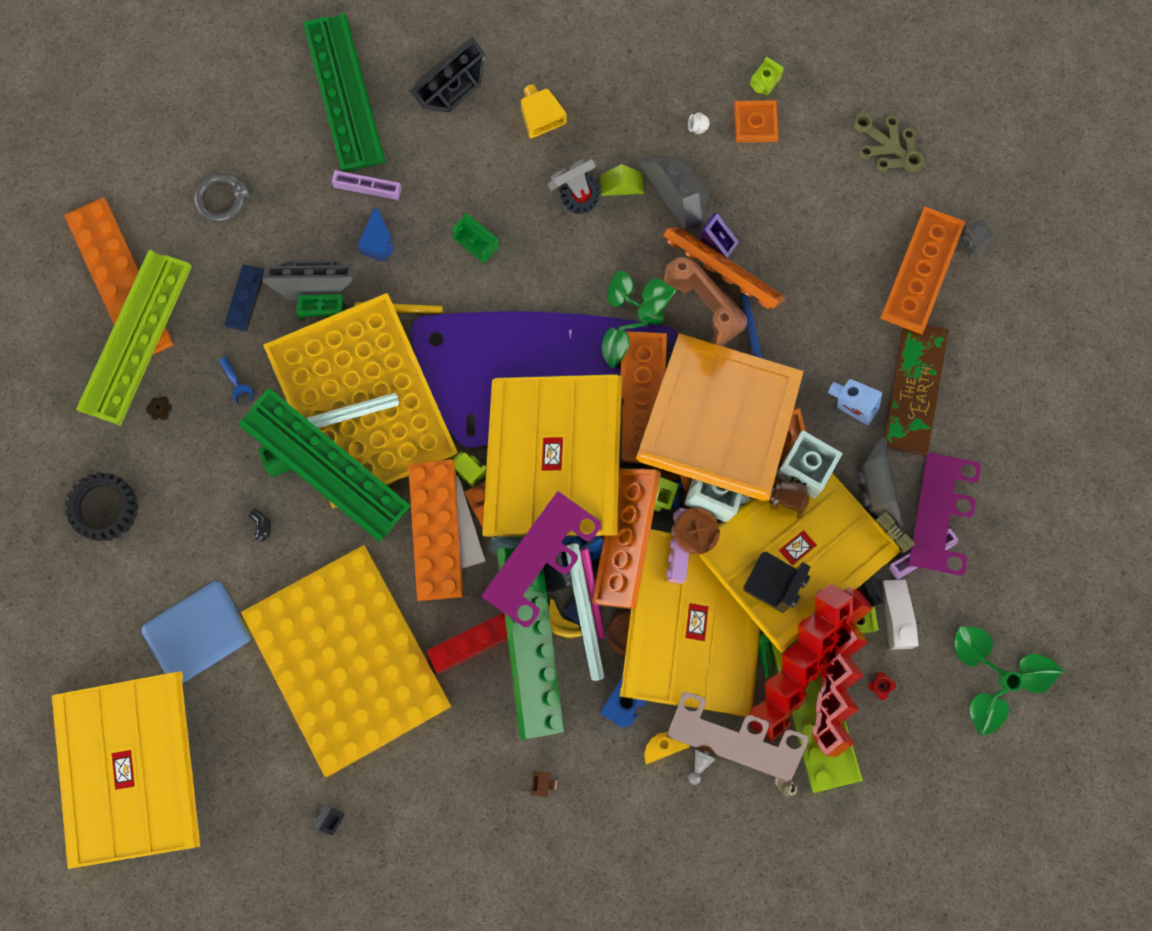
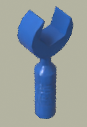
M227 357L221 358L219 360L221 367L230 382H233L236 386L233 391L234 400L239 404L238 396L245 392L250 395V400L253 401V390L247 385H240L238 376Z

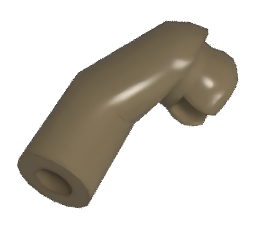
M777 777L774 778L775 785L785 796H794L797 793V786L792 781L790 783Z

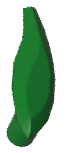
M760 633L759 658L764 666L765 678H770L773 663L770 639L765 634Z

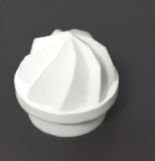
M700 112L690 115L688 121L690 132L700 134L708 129L710 122L707 116Z

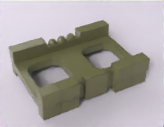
M887 512L876 520V523L880 525L899 547L901 552L897 554L898 557L915 544L906 533L903 535L900 528L894 525L895 521Z

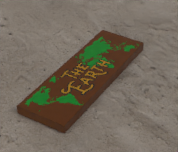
M926 325L923 334L906 328L902 329L883 437L886 438L888 449L922 456L928 455L949 329Z

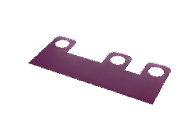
M928 452L913 536L915 544L911 548L909 560L910 566L957 576L965 574L967 566L966 555L945 550L950 514L971 518L974 515L976 500L971 496L954 493L956 479L972 483L978 482L981 465L978 462ZM966 464L972 465L976 469V474L971 478L965 477L961 472V468ZM960 499H965L971 504V509L966 513L960 512L956 508V502ZM953 556L960 558L962 561L961 569L956 571L951 570L947 565L948 559Z
M557 491L481 597L525 628L530 627L539 615L540 609L523 596L546 563L562 574L569 573L577 562L578 556L562 544V540L571 530L585 541H591L601 528V522ZM584 519H590L595 525L594 531L590 534H584L580 531L579 525ZM560 552H567L571 556V563L567 567H560L556 563V556ZM523 605H528L533 610L532 617L527 621L521 620L517 614L518 609Z

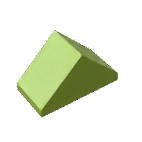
M621 164L600 174L601 196L644 194L643 173Z

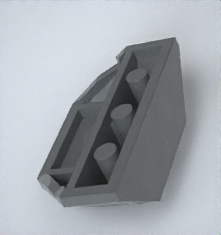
M654 155L640 160L638 164L684 231L701 224L710 193L688 161L661 155Z
M292 260L276 265H267L263 275V282L288 300H298V295L339 294L352 282L355 268L353 264H347L338 260Z
M883 438L876 444L859 468V471H857L858 483L863 486L864 493H862L861 498L863 506H867L868 513L878 519L887 512L895 521L894 525L901 529L904 527L887 442L886 438Z

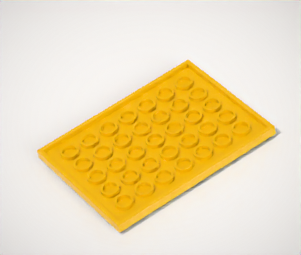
M388 293L263 345L287 403L305 418L389 394H397L399 399L398 406L318 428L387 486L409 477L408 464L448 460L458 455ZM330 502L333 509L337 508L333 503Z
M365 545L241 612L325 778L452 707Z

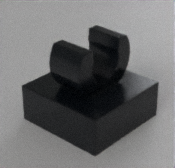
M320 804L318 808L321 809L318 817L312 816L311 819L314 822L312 826L319 831L333 836L345 814L331 806Z

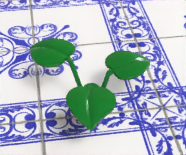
M617 271L608 286V302L613 307H621L626 300L639 307L638 318L642 322L620 326L618 330L610 328L606 332L602 341V353L606 363L611 368L615 369L628 350L630 341L628 334L624 330L641 326L647 327L648 324L660 325L664 319V311L662 309L677 291L674 287L668 285L663 280L654 278L646 284L642 293L644 302L640 304L629 298V295L634 290L632 277L624 271Z
M960 626L955 634V653L962 663L973 667L981 660L999 673L998 683L1002 689L996 692L993 697L987 693H980L969 704V716L978 734L981 736L996 731L1008 717V704L1002 699H997L1000 695L1007 694L1008 690L1018 691L1022 686L1031 693H1042L1048 690L1064 672L1053 660L1038 654H1029L1020 659L1018 666L1021 673L1004 671L984 658L990 655L993 650V640L986 631L976 627Z

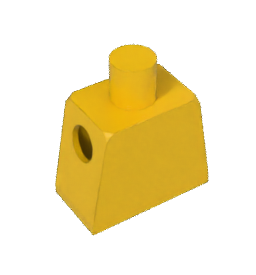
M533 84L524 88L523 92L526 97L521 99V111L530 139L567 124L565 110L549 89L538 92Z

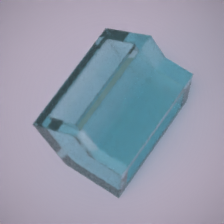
M493 536L488 552L498 556L497 549L517 547L520 542L506 536Z

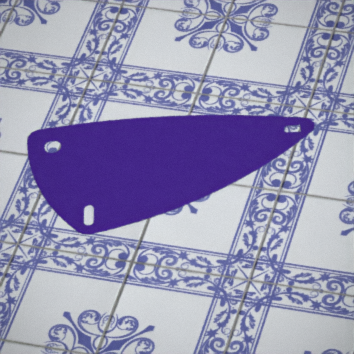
M524 311L431 315L419 317L414 321L412 325V343L416 359L447 429L461 445L467 448L488 445L492 379L586 375L620 376L621 361L613 369L606 363L603 357V338L610 328L618 330L620 326L640 323L641 321L584 314ZM648 324L647 327L641 326L624 330L628 332L667 333L666 352L675 345L678 337L677 331L674 328L663 325ZM433 332L441 333L444 337L443 343L439 346H432L428 341L429 335ZM470 413L475 415V435L473 437L466 435V416Z

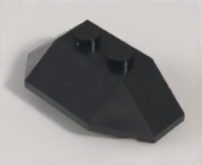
M473 37L425 73L411 88L410 93L423 109L450 113L481 86L486 54Z

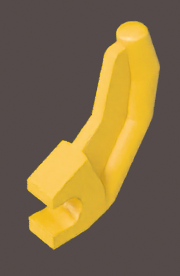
M550 599V606L548 608L552 633L566 638L582 636V630L579 628V625L563 619L558 612L554 599Z

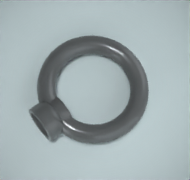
M215 173L203 179L197 186L194 203L198 213L203 218L212 222H225L234 218L241 211L245 198L251 197V191L246 180L239 181L230 174ZM227 182L233 186L236 196L234 205L228 211L220 214L208 211L203 203L206 189L213 183Z

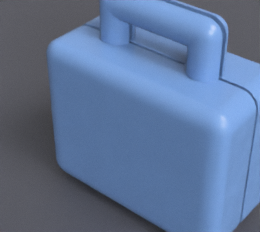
M214 581L151 619L141 628L142 635L165 674L182 672V683L247 644L252 637L248 626L225 587L219 581Z

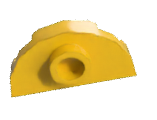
M668 732L659 733L651 738L646 745L644 753L645 764L687 749L690 746L667 737Z

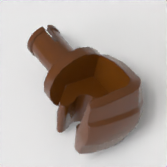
M775 482L769 499L770 508L776 510L779 503L786 508L796 510L797 518H800L809 504V494L807 493L806 486L796 482Z

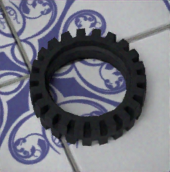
M97 472L96 475H87V479L81 478L78 480L80 484L72 486L74 490L73 492L69 491L67 495L69 500L65 501V506L68 507L65 510V515L69 517L67 520L72 525L71 527L80 535L101 542L103 540L111 541L112 538L117 539L121 537L120 534L126 533L128 526L134 524L132 520L138 514L136 512V509H138L136 500L138 499L132 487L123 479L110 473ZM100 486H111L117 489L122 495L124 502L123 511L118 520L105 528H92L88 526L82 519L80 512L81 503L86 494Z

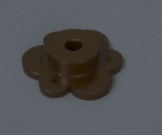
M165 396L159 399L153 398L151 404L146 407L147 413L151 415L153 420H158L159 418L161 420L168 419L169 412L172 410V405L169 404V399Z

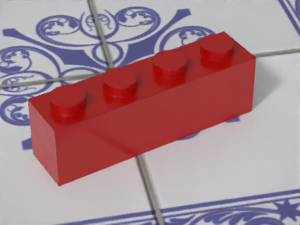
M501 613L427 650L426 652L435 671L441 674L507 641L505 613Z

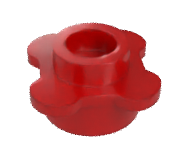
M878 672L873 682L868 683V689L874 691L880 700H886L888 694L896 688V683L891 681L884 672Z

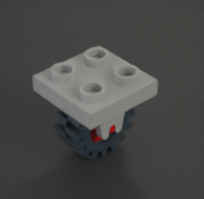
M585 159L574 163L569 167L570 171L568 172L566 168L556 172L551 176L552 180L547 184L551 192L561 187L560 199L563 201V206H566L568 211H573L575 214L588 212L599 202L601 191L598 188L600 186L596 184L595 178H591V175L587 174L596 167L592 159L587 162Z

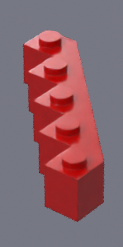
M833 584L819 590L815 595V613L798 624V642L782 653V671L769 678L765 683L766 700L754 706L749 712V715L761 718L769 723V728L764 737L769 743H772L788 730L792 723L788 719L794 709H800L808 695L805 689L811 680L815 681L824 666L821 663L827 651L832 652L841 636L838 634L843 622L848 623L853 615V597ZM758 721L750 722V728L757 734L761 733L763 729L761 723Z
M851 587L846 588L844 592L853 597V615L848 623L843 622L838 631V634L841 635L832 652L827 651L825 659L823 658L822 663L824 666L820 676L822 678L821 689L818 692L816 704V725L813 726L812 733L813 738L825 756L838 757L854 744V741L841 723L859 710L846 690L864 676L851 656L868 643L855 623L872 610V607L861 592Z

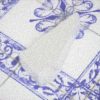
M906 580L882 581L889 650L913 649L919 646L917 625Z

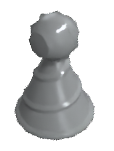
M695 749V772L688 775L691 784H699L701 781L699 774L716 761L715 758L708 755L709 752L704 751L703 753Z

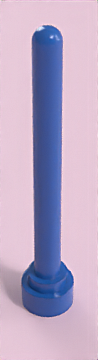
M742 293L740 300L743 313L747 317L746 328L752 356L762 358L749 296Z

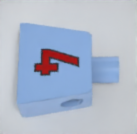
M849 379L845 386L834 381L828 391L829 394L838 398L837 408L867 426L870 425L880 408L882 392L852 379Z

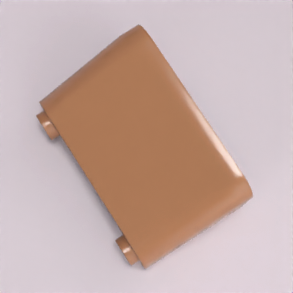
M679 257L666 265L663 281L676 290L682 291L684 295L694 289L714 313L712 325L714 337L710 343L724 346L745 330L747 325L746 315L702 263Z

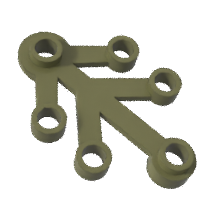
M861 113L856 117L854 121L855 130L861 133L866 132L883 145L862 146L859 151V156L862 159L867 160L875 155L895 154L899 159L888 160L887 158H880L876 163V169L879 172H886L888 168L904 167L909 172H918L922 169L924 159L922 154L916 151L914 141L916 133L913 129L906 128L901 135L902 140L906 142V151L900 147L897 128L899 120L896 116H889L885 121V127L889 130L890 139L872 126V118L868 114ZM888 121H893L895 125H890ZM859 123H864L866 127L860 126ZM905 133H910L912 137H906ZM863 150L869 151L870 154H864ZM910 160L915 161V162H916V165L911 164L909 161H910ZM879 163H885L886 167H881Z

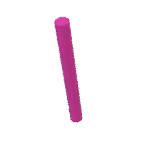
M581 548L580 554L597 639L605 638L600 606L592 604L595 580L589 549Z

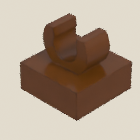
M533 771L531 795L548 797V790H558L559 781L549 780L550 772Z

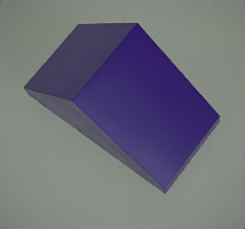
M714 213L703 227L700 241L726 258L730 256L739 243L718 213Z

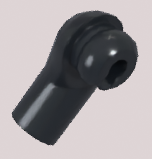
M254 508L250 511L248 517L256 523L255 539L263 542L270 536L271 522L265 515Z

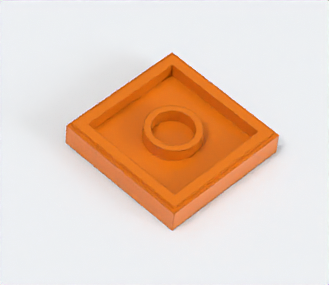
M777 100L734 101L735 142H778Z

